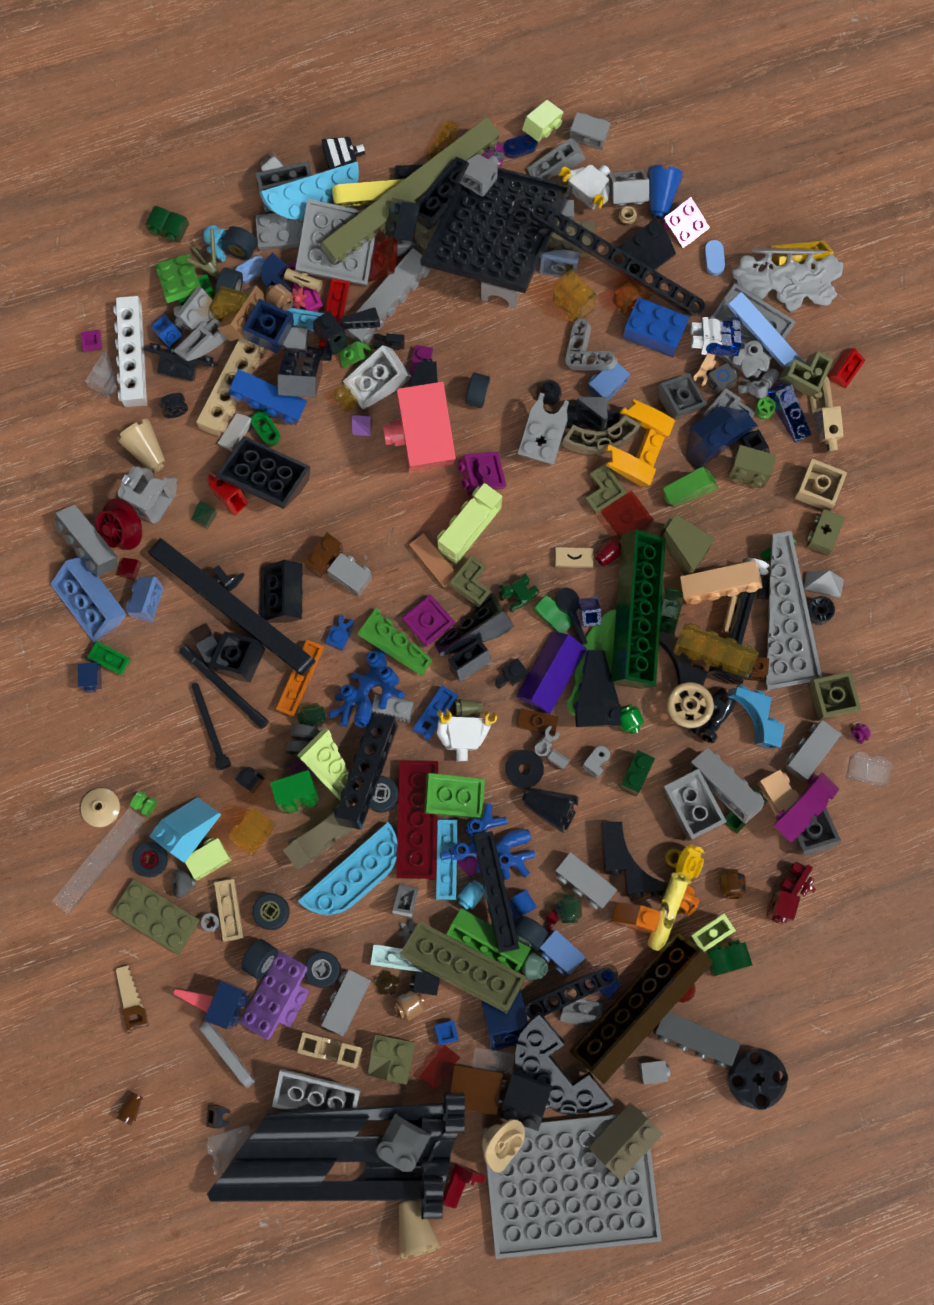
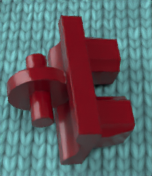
M794 862L789 871L797 876L795 882L786 877L782 881L780 888L785 892L797 895L802 887L803 889L800 894L804 897L808 891L814 893L816 889L812 884L815 879L809 877L808 881L805 882L813 867L809 864L804 866Z

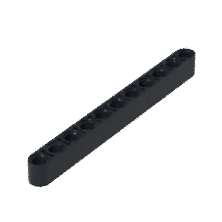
M537 202L531 208L530 217L535 222L685 313L695 316L704 311L705 302L700 297L547 204ZM535 208H541L544 213L543 216H537L534 211ZM551 217L558 218V226L551 224ZM567 227L574 228L575 234L573 236L567 234ZM583 236L590 238V245H585L582 242ZM599 246L606 248L605 255L598 252ZM615 255H619L621 257V264H616L614 262ZM633 264L637 267L636 274L630 272V265ZM646 274H650L652 276V283L646 282ZM662 283L668 286L667 293L661 291ZM677 293L683 295L684 299L682 302L677 301ZM693 302L699 305L697 312L692 309Z
M159 538L147 551L156 561L301 676H304L315 664L316 661L308 653L165 540Z

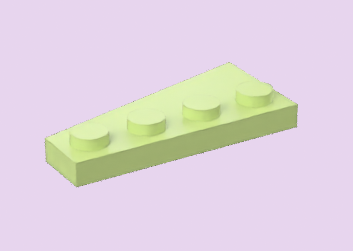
M325 727L297 756L341 801V792L346 787L349 772L338 752L336 743L331 737L329 729Z

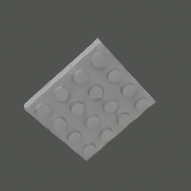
M307 199L295 271L329 279L350 281L352 284L366 287L375 238L370 242L366 240L357 252H350L348 254L349 257L344 262H337L335 265L320 248L322 241L362 211Z
M734 284L710 318L720 321L722 345L719 343L712 345L710 343L707 345V350L742 371V364H733L734 354L738 350L744 349L748 342L758 340L727 306L740 292L749 299L784 340L794 327L796 321L739 285ZM762 345L763 352L769 357L770 361L773 356ZM751 347V353H756L757 348ZM758 369L750 377L757 380L762 371Z

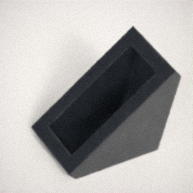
M579 397L577 399L576 411L604 432L608 418L607 397Z
M206 623L191 631L190 634L206 664L209 665L218 643Z

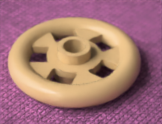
M686 682L679 684L670 692L667 699V709L670 717L678 725L686 728H696L702 726L710 719L714 703L711 694L705 687L697 683ZM686 690L688 696L682 699L679 694ZM696 692L703 696L700 701L693 696ZM680 703L682 711L676 712L675 704ZM687 703H692L693 708H688ZM700 706L706 708L703 715L698 713ZM685 714L694 715L693 720H686Z

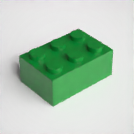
M309 770L270 782L276 805L283 813L293 814L298 812L300 807L311 808L321 801L314 778Z

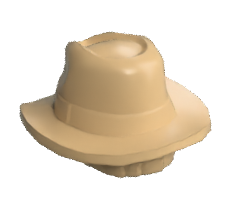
M510 1119L503 1125L495 1124L483 1134L482 1149L484 1151V1158L490 1169L495 1172L504 1171L523 1145L525 1128L518 1120Z

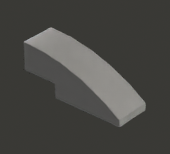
M214 318L205 328L198 326L174 352L186 361H190L214 350L227 339L217 329L221 322Z

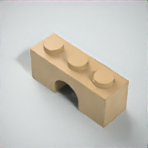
M303 1032L297 1053L333 1061L337 1064L357 1069L363 1047Z

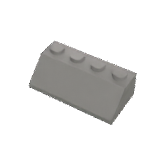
M280 1069L272 1107L291 1112L358 1108L361 1089Z

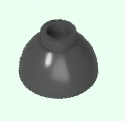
M175 870L173 872L172 890L175 897H183L196 887L194 877H191L185 871Z

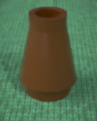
M132 1092L131 1096L117 1112L119 1113L117 1119L129 1125H132L133 1121L136 1122L143 1097Z

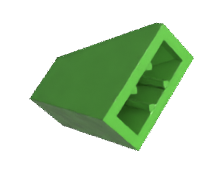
M701 467L664 487L665 494H663V497L667 504L677 507L716 491L719 487L712 472Z

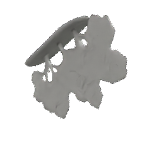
M752 248V252L765 253L766 256L756 261L754 257L744 255L740 259L739 267L732 271L733 278L738 280L737 285L761 300L767 296L769 291L772 289L776 290L777 299L785 303V307L791 313L802 306L803 298L806 296L814 304L824 306L831 304L832 300L836 298L837 293L830 282L842 276L843 262H838V259L833 254L826 256L821 261H816L813 258V254L824 253L825 250ZM774 253L787 254V263L783 266H776L771 261L772 255ZM792 254H808L804 264L792 260ZM765 262H767L765 270L759 272L758 269L761 264L765 265ZM758 263L757 267L753 268V265ZM811 263L815 264L814 269H811ZM770 264L773 265V269L769 268Z

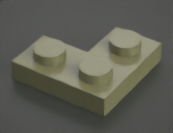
M606 463L590 473V477L599 490L586 497L585 501L595 515L627 495V492L609 467L606 466Z
M471 555L450 581L449 586L480 607L491 593L488 588L477 581L487 566Z

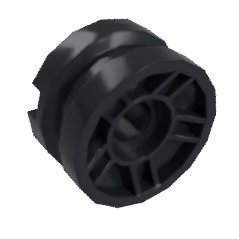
M182 393L168 394L159 401L165 418H177L188 411V406Z
M825 596L815 597L807 605L810 621L816 625L826 624L835 613L834 603ZM818 607H819V609H820L821 611H824L822 614H821V613H818V611H817V608H818Z

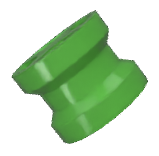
M769 397L761 398L755 407L756 416L763 420L770 418L776 408L774 400Z

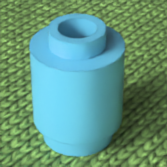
M473 880L472 883L469 882L458 895L460 899L458 903L466 910L468 908L473 910L484 896V887L476 880Z

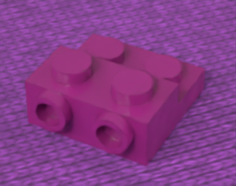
M498 452L464 454L459 460L457 468L460 473L462 472V488L467 491V495L473 494L474 490L478 486L481 488L484 483L494 490L506 487Z

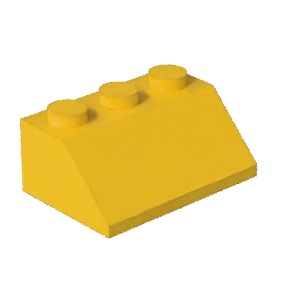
M824 241L773 245L770 247L825 250L822 254H813V258L816 261H821L828 255H834V251ZM774 253L772 255L773 263L776 266L785 265L787 263V254ZM792 254V260L800 264H804L808 257V254ZM811 263V269H814L815 264Z

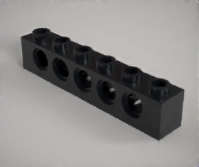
M372 713L369 724H366V732L360 740L359 752L355 754L352 771H349L347 776L348 782L346 787L342 789L341 801L334 811V817L340 826L362 830L398 729L395 717Z

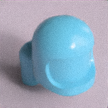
M210 225L203 232L204 241L210 245L207 246V251L211 254L210 229L212 228L214 229L216 258L223 262L226 260V255L221 248L222 240L227 230Z

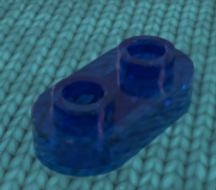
M528 134L509 139L503 145L505 156L514 159L533 153L537 149L538 141Z

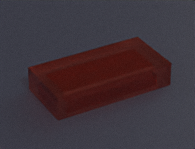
M444 1044L419 1078L435 1090L460 1057Z

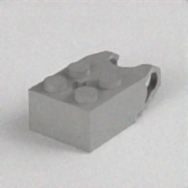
M540 393L538 401L531 408L518 455L554 466L568 421L567 408L569 401L565 400L557 413L549 414L543 408L544 394ZM544 437V441H547L546 444L538 446L537 439Z

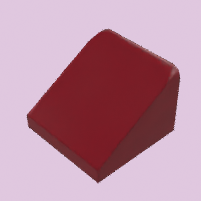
M123 557L117 576L135 581L141 567V562L137 559Z

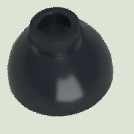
M547 379L538 385L536 395L539 398L540 393H543V403L551 405L560 400L562 390L556 381Z

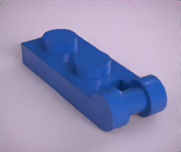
M442 685L412 731L417 734L421 733L429 741L437 730L438 720L440 719L437 712L441 710L444 716L446 709L450 710L458 695ZM425 722L431 724L429 729L423 726Z

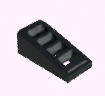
M374 307L340 318L343 329L380 327V319Z

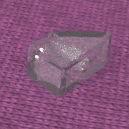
M103 351L85 383L90 390L109 398L110 394H113L117 388V380L111 360L107 352Z

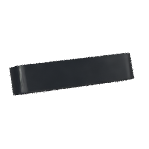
M611 964L604 965L534 998L526 1006V1015L528 1018H531L536 1014L532 1010L533 1004L538 1005L542 1015L546 1016L612 985L618 977L617 968ZM603 971H610L613 978L610 980L606 979L603 976ZM591 979L594 982V988L587 987L585 980ZM567 988H574L576 996H570ZM550 996H555L558 999L557 1005H553L550 1002Z

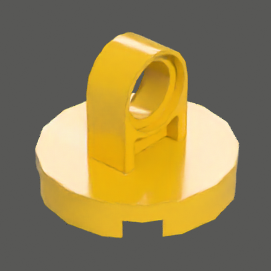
M690 844L683 851L670 849L665 855V861L669 866L676 868V873L685 875L689 879L688 884H691V879L697 878L702 870L704 858H701V853H704L701 847ZM678 853V862L673 864L671 857L673 854Z

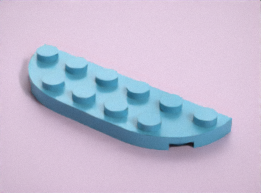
M352 162L259 191L265 205L277 215L286 219H301L305 215L307 199L334 204L333 186L358 183V162Z
M389 822L298 902L306 909L321 915L342 913L359 902L388 876L395 865L398 843L396 834Z

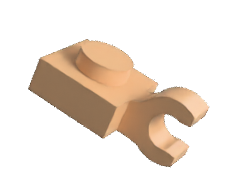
M708 352L698 373L694 375V382H696L697 378L701 377L704 380L702 386L706 385L708 380L706 374L708 370H713L716 364L714 360L716 354Z

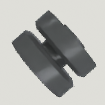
M291 724L289 735L295 740L287 741L284 751L298 757L297 755L323 729L302 724Z

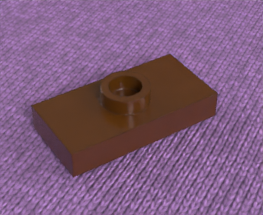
M521 708L517 728L545 734L546 729L552 726L549 733L555 736L559 716Z

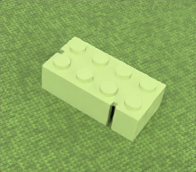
M485 483L481 488L478 486L472 494L473 499L469 502L466 501L462 505L460 514L453 516L449 522L450 526L448 529L442 530L437 537L438 551L455 565L502 508L503 496Z

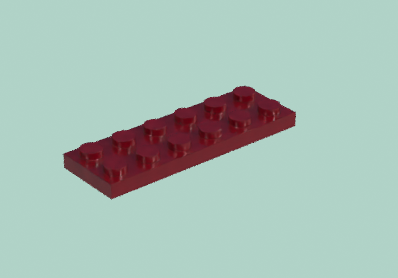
M399 760L396 879L436 880L437 814L424 813L426 775L428 773L438 774V761Z

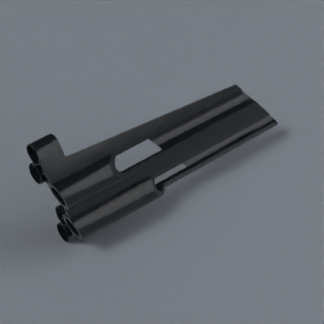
M443 1093V1103L268 1113L255 1132L248 1137L232 1158L226 1170L207 1193L210 1202L421 1201V1219H443V1187L449 1170L452 1148L458 1133L465 1132V1093ZM397 1114L398 1117L432 1134L412 1172L401 1171L380 1159L375 1151L383 1135H357L367 1120H392L394 1115ZM335 1162L366 1163L364 1171L352 1181H323Z

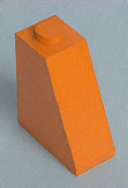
M617 902L611 922L650 934L656 930L660 911L642 905Z

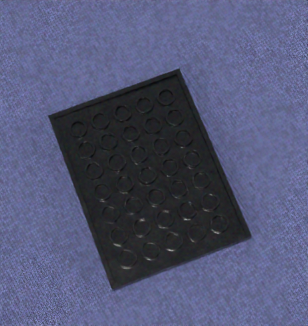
M497 167V180L483 197L459 183L420 259V265L526 293L553 234L552 231L535 222L530 217V210L535 203L543 202L558 212L563 213L572 193V186ZM539 207L535 208V214L543 216V210ZM551 217V224L557 226L558 218Z

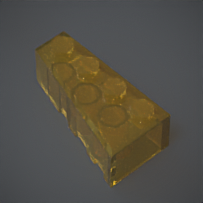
M694 623L684 624L673 654L680 656L681 653H685L691 660L703 659L709 666L719 667L721 665L724 671L749 678L759 652L755 651V648L749 645H739L732 638L724 639L719 637V634L714 631H704Z

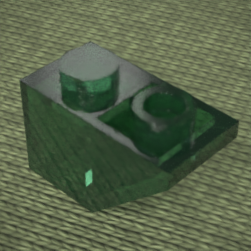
M669 588L664 589L660 631H670L675 634L683 605V591Z

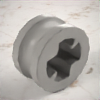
M208 913L201 919V926L204 930L213 932L219 928L220 919L217 915ZM214 917L215 926L208 928V924L205 923L207 918Z

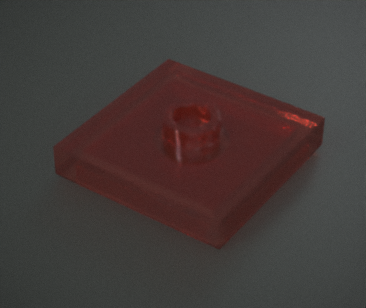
M390 238L374 244L368 282L395 272L397 239Z
M632 491L601 511V514L620 539L622 534L635 529L642 530L654 521Z

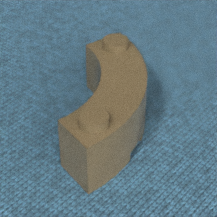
M626 415L617 424L604 432L585 430L573 425L563 439L561 446L573 452L586 455L609 453L610 451H605L606 445L616 448L622 447L634 437L641 425Z
M333 813L309 832L299 838L294 836L287 842L288 846L283 851L296 869H299L313 861L322 852L325 853L337 841L350 834L354 828L340 826Z

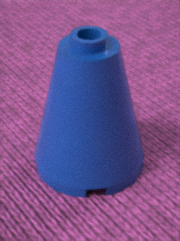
M653 165L648 168L650 214L654 218L663 219L664 216L668 215L683 178L682 170L673 166H669V169H663V165Z

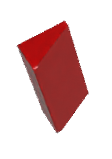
M855 348L846 349L827 377L843 388H847L865 362V359Z

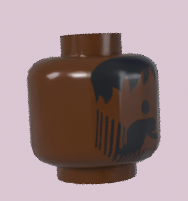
M737 869L726 870V873L720 877V891L726 896V899H741L742 895L747 891L746 877L744 874L738 873Z

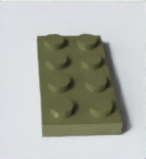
M135 879L131 881L112 911L113 915L177 955H180L201 921Z

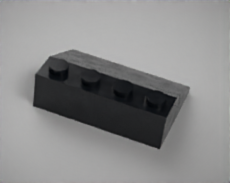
M243 436L217 473L216 478L285 509L302 492L309 481L310 466Z

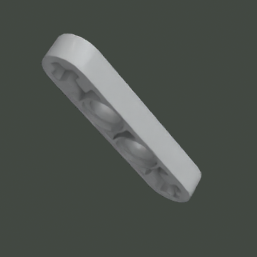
M207 1021L201 1023L199 1028L241 1083L246 1088H249L256 1082L252 1074L215 1027Z

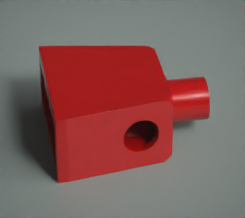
M210 473L207 477L208 486L216 498L236 516L249 504L241 489L216 478V473Z

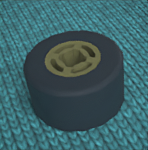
M267 893L256 900L252 915L260 927L267 930H276L287 923L290 916V908L283 897L275 893Z

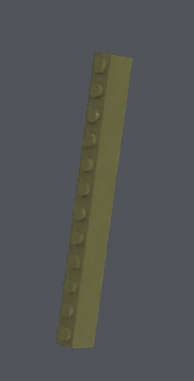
M486 117L322 241L320 248L334 265L337 262H344L349 257L348 254L350 252H357L363 246L362 243L366 240L370 242L376 237L375 233L379 230H385L392 198L416 203L456 156L466 161L476 154L482 156L485 153L484 150L488 147L492 149L498 144L500 132L489 118Z

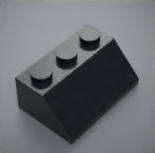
M656 219L617 247L654 270H657L676 255L667 231ZM615 255L614 262L616 264H621V257L619 255ZM633 264L630 265V272L636 274L637 267ZM629 279V280L633 283L634 286H636V285L638 284V283L634 282L633 280Z
M284 559L261 567L260 616L268 623H287L302 619V563Z

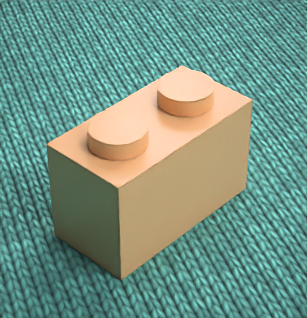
M781 770L757 783L775 815L782 810L786 811L800 797L796 790H792L789 785L790 780L786 773H782Z

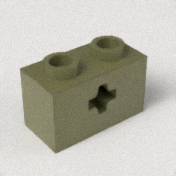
M823 509L820 514L817 513L813 521L815 528L813 531L810 530L806 539L809 541L807 548L828 556L834 548L845 517Z

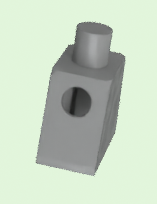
M476 154L467 160L469 166L460 184L483 197L497 180V165L499 162L493 155L486 159L480 154Z

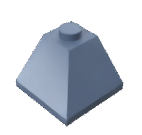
M561 249L544 253L541 258L540 274L575 281L580 253L572 249Z

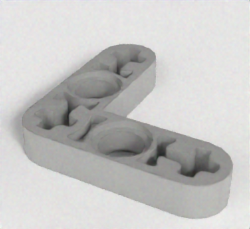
M583 318L576 320L572 327L565 358L567 366L574 371L613 369L617 364L615 355L611 351H587L591 326ZM582 341L580 347L574 348L576 342ZM591 357H595V361L592 364H587Z

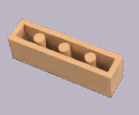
M756 560L680 576L683 597L687 604H698L702 600L707 599L717 600L721 596L726 595L730 597L736 596L740 592L745 591L751 593L762 588L759 566Z

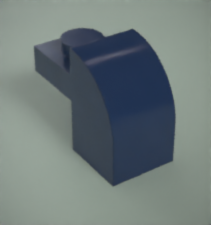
M273 252L262 265L261 278L268 288L275 284H281L292 293V288L280 279L290 267Z

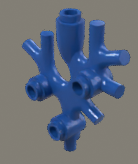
M378 648L377 652L371 651L367 654L366 661L370 665V670L367 674H352V680L359 683L357 689L347 684L341 688V693L335 694V700L344 701V704L329 711V715L331 718L342 715L341 726L347 727L351 711L356 705L358 707L354 717L355 724L359 727H366V724H369L372 704L368 693L376 686L382 688L378 705L380 709H386L388 699L391 696L399 699L404 697L405 693L394 688L399 683V677L391 667H387L386 655L381 649Z
M485 804L483 817L480 820L472 819L465 826V832L471 837V841L468 844L458 843L454 847L448 848V851L441 852V860L451 859L460 861L470 856L477 859L472 838L473 834L483 833L490 828L508 824L506 816L496 819L492 818V804ZM472 824L477 826V830L472 828ZM522 828L505 834L496 844L504 880L511 878L509 873L510 866H515L524 878L530 874L524 865V861L536 857L534 850L515 855L510 853V848L527 844L528 841H531L528 829ZM458 848L463 849L464 853L460 854ZM501 858L506 860V864L502 863ZM477 860L476 872H479V873H480V869H479V865H478V860Z

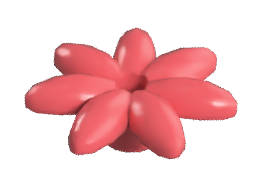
M293 288V304L290 308L294 306L295 309H300V306L305 307V303L302 300L306 299L307 295H302L303 288H300L298 292Z

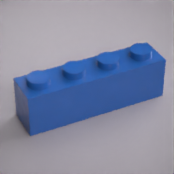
M238 369L228 391V394L234 400L245 401L250 407L254 409L260 408L269 416L282 418V421L289 425H296L307 403V400L298 396L278 395V387Z

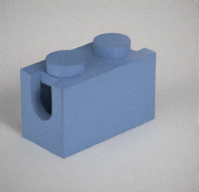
M617 362L613 369L601 370L598 376H592L588 381L589 388L587 391L593 397H607L608 401L629 381L630 373Z
M557 930L540 947L542 951L540 955L547 962L552 960L557 965L555 969L563 976L565 974L571 975L586 958Z

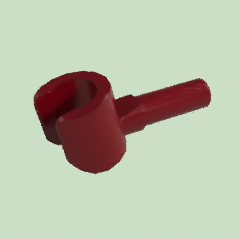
M554 910L546 917L550 921L546 928L548 935L559 920V915Z

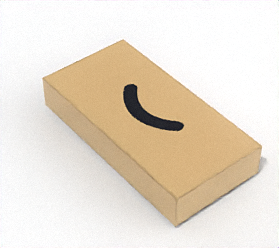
M556 547L555 567L593 568L594 548Z

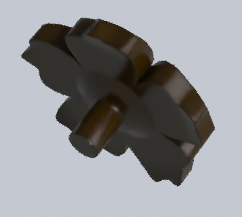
M390 971L382 973V978L376 977L374 982L377 987H380L378 989L380 995H387L388 992L391 995L396 993L397 986L395 985L399 983L398 977L395 975L391 976Z

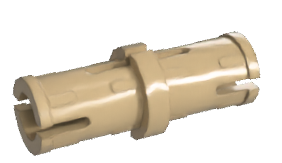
M289 268L285 272V280L297 283L302 288L305 286L317 292L320 291L322 280ZM297 277H299V278H301V279H304V280H307V281H309V283H308V282H305V281H303V280L297 279Z

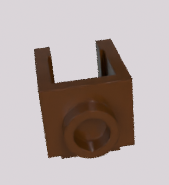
M750 656L748 658L749 663L745 680L764 682L769 671V658Z

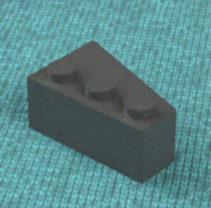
M308 161L255 173L260 191L312 175ZM263 202L265 214L272 212Z

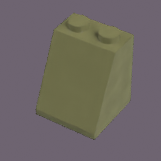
M677 514L673 519L669 518L661 532L663 537L666 538V549L684 576L695 572L715 538Z

